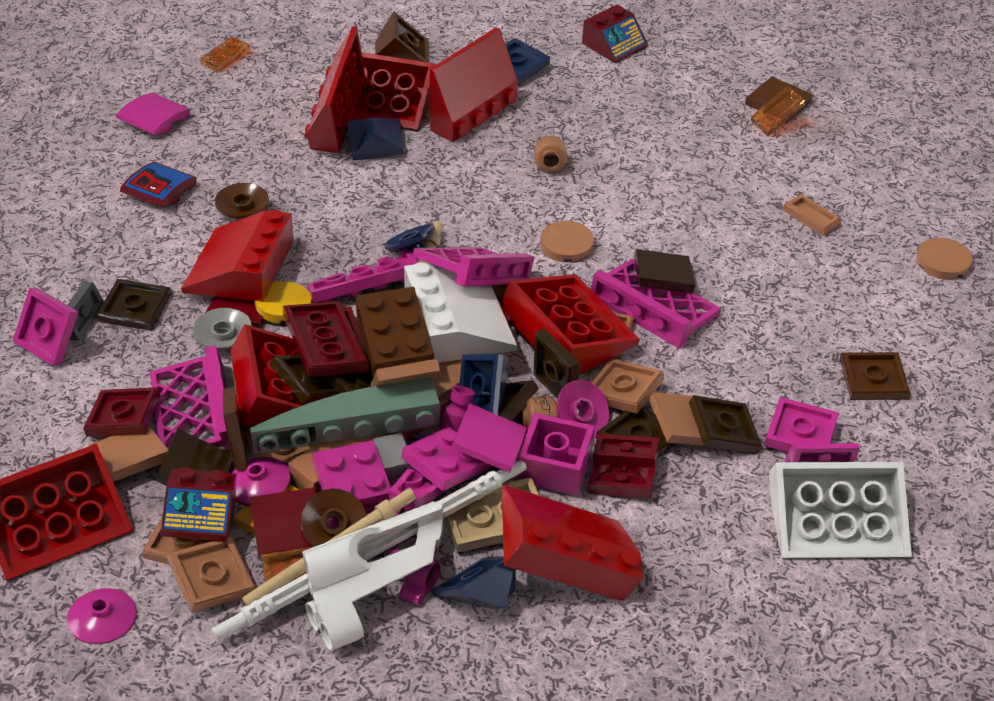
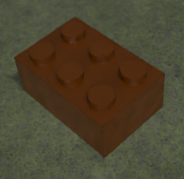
M414 286L356 296L357 322L372 379L377 369L434 359V351Z

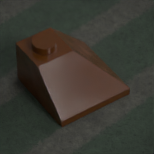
M394 11L375 41V54L429 62L428 39Z

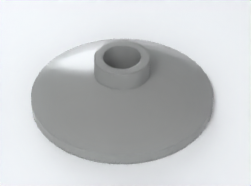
M218 308L204 313L196 320L193 326V334L196 341L206 348L216 345L218 350H227L232 348L244 324L250 326L252 324L249 317L239 310Z

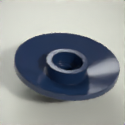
M426 224L400 233L384 244V248L386 250L409 249L413 253L414 248H422L421 242L432 234L435 226L434 224Z

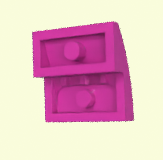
M152 92L129 102L117 113L116 118L148 133L157 135L169 132L172 128V122L187 119L190 114V108Z
M469 403L451 448L510 473L527 428Z
M859 443L793 444L788 450L784 462H856L860 447Z

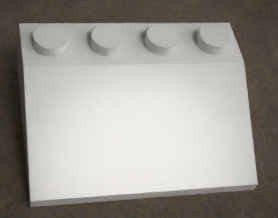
M429 262L404 266L405 288L415 287L434 351V359L438 360V363L462 359V354H498L517 351V344L491 285L462 286L456 284L457 273Z
M903 462L775 463L769 471L771 505L781 559L912 557Z

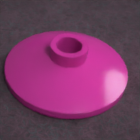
M586 380L572 381L566 384L560 391L557 399L558 417L595 426L594 438H596L597 431L607 425L609 421V406L603 392L595 384Z
M273 457L248 460L247 469L240 471L235 469L232 472L237 474L236 502L246 506H251L250 497L286 492L291 482L288 466L283 461Z
M112 588L92 590L79 597L69 609L67 615L68 628L72 635L82 642L88 644L109 643L121 638L131 629L136 619V606L132 598L123 591Z

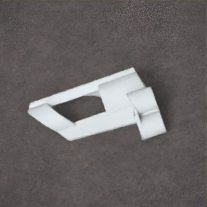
M433 501L302 552L310 591L314 600L306 603V613L314 630L321 632L323 641L330 651L364 637L363 627L353 602L434 563L435 550L440 545L443 533L444 514L442 504ZM415 522L418 523L416 545L374 562H368L358 554V544Z

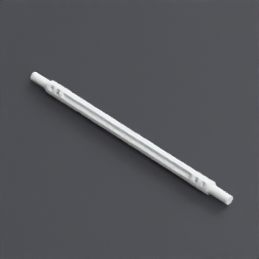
M515 461L510 473L502 469L497 472L492 470L487 475L479 477L476 481L468 483L467 486L437 501L436 503L443 505L444 518L492 493L494 490H498L502 487V483L527 469L526 464L523 461ZM415 522L359 544L357 547L358 554L366 561L416 534L418 532V523ZM307 573L272 593L262 596L261 599L251 602L250 605L240 608V613L211 628V633L215 640L218 641L245 625L251 627L257 621L265 619L266 616L276 613L277 610L310 593Z

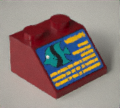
M616 4L583 21L582 44L613 63H617L648 47V42L634 14L622 6Z
M188 467L172 468L166 485L160 536L227 542L236 505L237 474L227 473L222 470L210 472L197 471Z

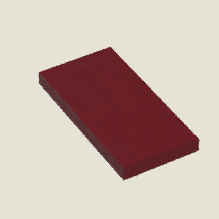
M339 301L283 306V317L308 377L368 372L369 362Z

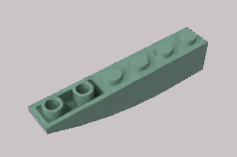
M432 377L379 387L372 386L341 393L308 403L250 428L253 453L260 454L440 425V403Z

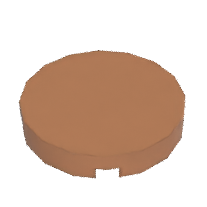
M572 221L555 222L542 230L540 236L541 250L547 257L555 261L564 262V259H571V262H578L587 258L592 253L594 236L586 226Z
M940 237L922 242L916 255L917 264L919 267L920 264L924 267V272L938 279L946 280L956 279L957 276L962 274L963 276L967 275L973 262L972 254L966 246L955 240Z

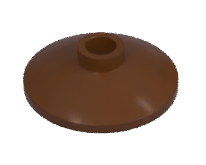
M251 183L229 185L220 190L215 197L217 210L224 216L236 219H243L263 212L269 203L267 192L262 187Z
M335 488L325 489L313 495L304 506L301 515V528L306 540L313 547L326 543L367 515L362 503L350 492ZM329 518H333L338 522L336 529H331L327 526Z

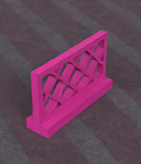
M482 247L414 248L413 257L457 273L455 283L462 286L508 284L509 281L530 279L535 256L527 253L499 254Z
M633 259L608 273L599 270L593 276L591 290L611 310L619 314L634 316V323L677 348L682 347L686 343L687 336L713 320L721 311L720 307L694 293L631 285L630 282L638 283L637 274H628L631 269L636 271ZM652 295H663L666 298H656ZM672 296H680L684 299H672ZM675 307L688 308V311L675 310ZM694 309H703L707 312H696Z
M216 345L204 348L206 356L150 371L151 386L158 387L159 392H161L160 399L155 408L158 437L167 449L176 430L180 429L183 431L190 423L197 426L191 435L199 438L205 430L214 433L215 437L203 441L218 448L224 446L227 452L231 451L223 417V391L228 386L224 365ZM203 368V371L197 378L188 376L191 371ZM168 377L174 378L168 386L159 384L158 381ZM182 381L190 384L183 393L175 390ZM198 388L207 390L200 399L192 397ZM169 396L177 398L171 407L162 405ZM185 402L194 405L186 414L178 411ZM201 409L210 411L203 421L195 418ZM172 417L180 419L173 429L165 426Z

